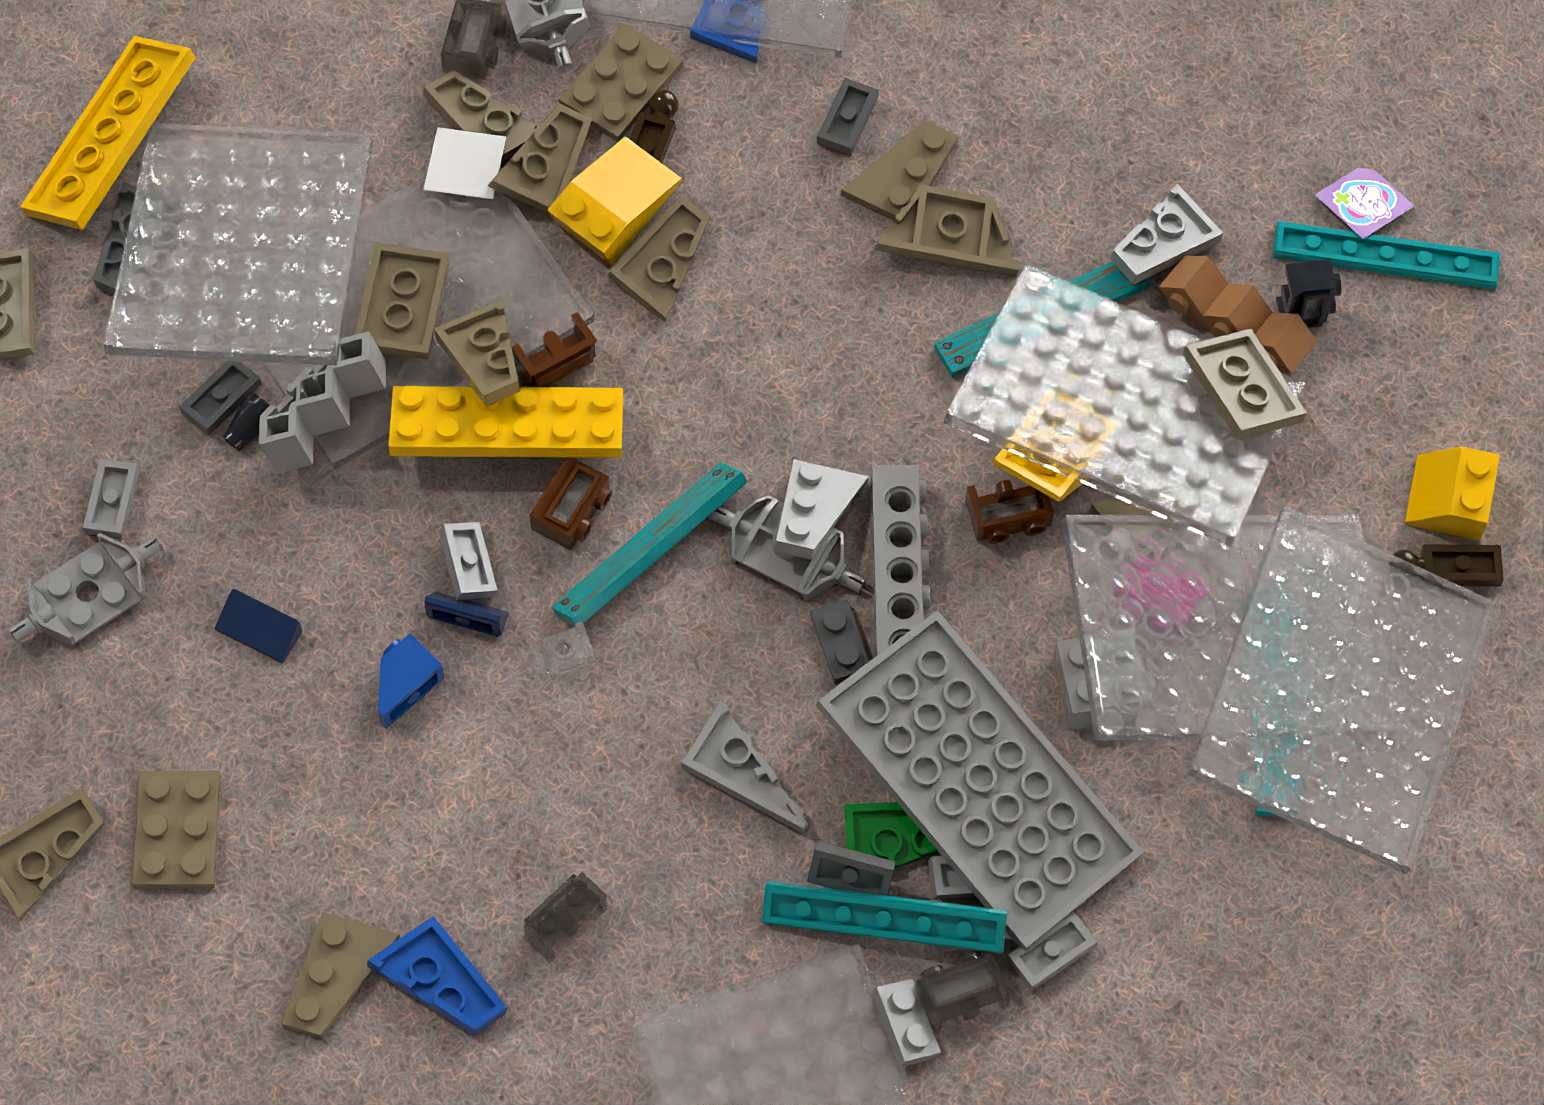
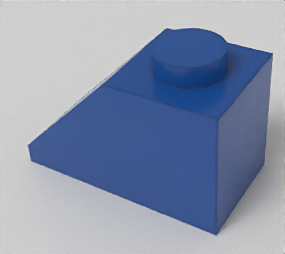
M411 633L402 641L398 639L392 642L385 649L381 658L378 714L380 723L385 729L444 679L442 664Z

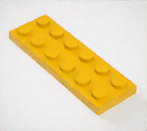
M133 36L20 206L23 212L29 217L83 230L195 60L196 56L191 49Z
M393 386L389 456L622 458L623 388L519 387L520 392L485 406L471 387Z

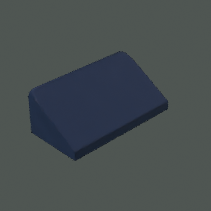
M232 589L228 595L215 626L216 631L282 664L302 634L301 624L298 620L236 589Z
M439 592L426 596L424 601L428 618L496 637L502 635L509 612L468 600H456V597Z

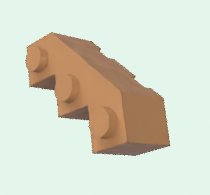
M1184 255L1159 286L1168 299L1167 303L1172 310L1187 317L1215 337L1252 329L1281 373H1292L1317 342L1299 314L1272 312L1254 285L1228 284L1210 257Z

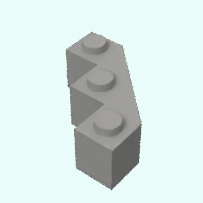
M369 331L333 340L322 351L325 357L314 369L307 367L286 388L288 395L277 407L270 405L260 415L259 446L277 474L313 465L314 436L350 427V398L386 389V360Z

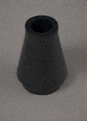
M255 393L249 399L244 398L222 438L240 451L244 445L259 435L260 415L270 405Z

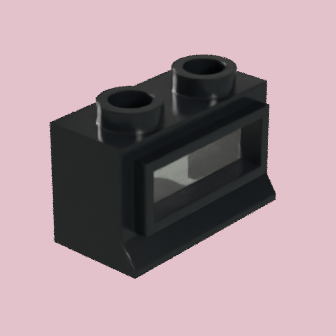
M1331 259L1286 264L1285 272L1288 284L1281 285V296L1276 297L1279 313L1299 314L1308 328L1321 327L1323 322H1326L1328 314H1335L1336 312L1335 296H1340L1342 290L1339 273H1333Z

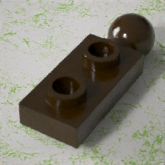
M660 90L653 94L649 102L652 115L644 112L639 113L629 139L660 163H663L676 129L675 121L670 120V118L676 114L679 106L677 97L667 90Z
M1423 544L1421 557H1417L1409 550H1399L1390 557L1388 563L1390 573L1398 580H1410L1417 573H1422L1423 586L1501 587L1504 581L1501 545Z

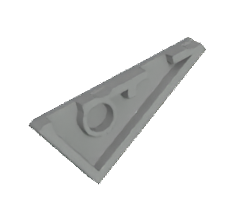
M720 701L684 758L682 769L803 834L808 823L801 815L800 808L793 798L790 799L781 787L778 777L761 753L754 749L751 739L737 725L730 715L727 705Z

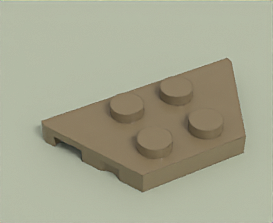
M922 184L911 196L908 204L896 215L886 232L879 237L875 248L877 251L1004 275L1017 276L1020 267L1018 260H1014L1008 245L1010 239L1005 226L999 221L1000 213L994 198Z

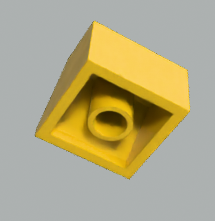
M1462 446L1417 455L1404 524L1480 541L1489 520L1500 455Z

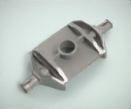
M505 0L518 43L522 50L553 54L558 71L567 72L565 65L570 71L574 66L568 49L591 27L582 0H544L542 2Z
M771 496L755 500L742 512L738 510L736 514L718 507L709 515L710 520L727 527L732 532L731 564L735 565L739 562L802 594L803 600L806 602L834 584H841L857 592V594L861 593L862 588L866 584L867 579L847 570V564L844 563V533L833 528V532L812 560L773 551L784 503Z
M99 533L97 535L99 542L35 583H33L31 578L27 579L30 614H28L26 619L9 628L10 634L17 643L36 630L39 634L44 632L60 643L74 645L145 599L142 568L145 567V560L163 550L159 540H157L156 536H153L137 548H130L128 545ZM85 586H94L99 590L98 596L91 602H82L77 598L78 592Z

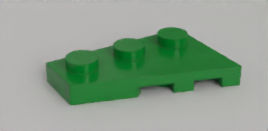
M897 802L844 805L846 849L894 861V869L938 852Z

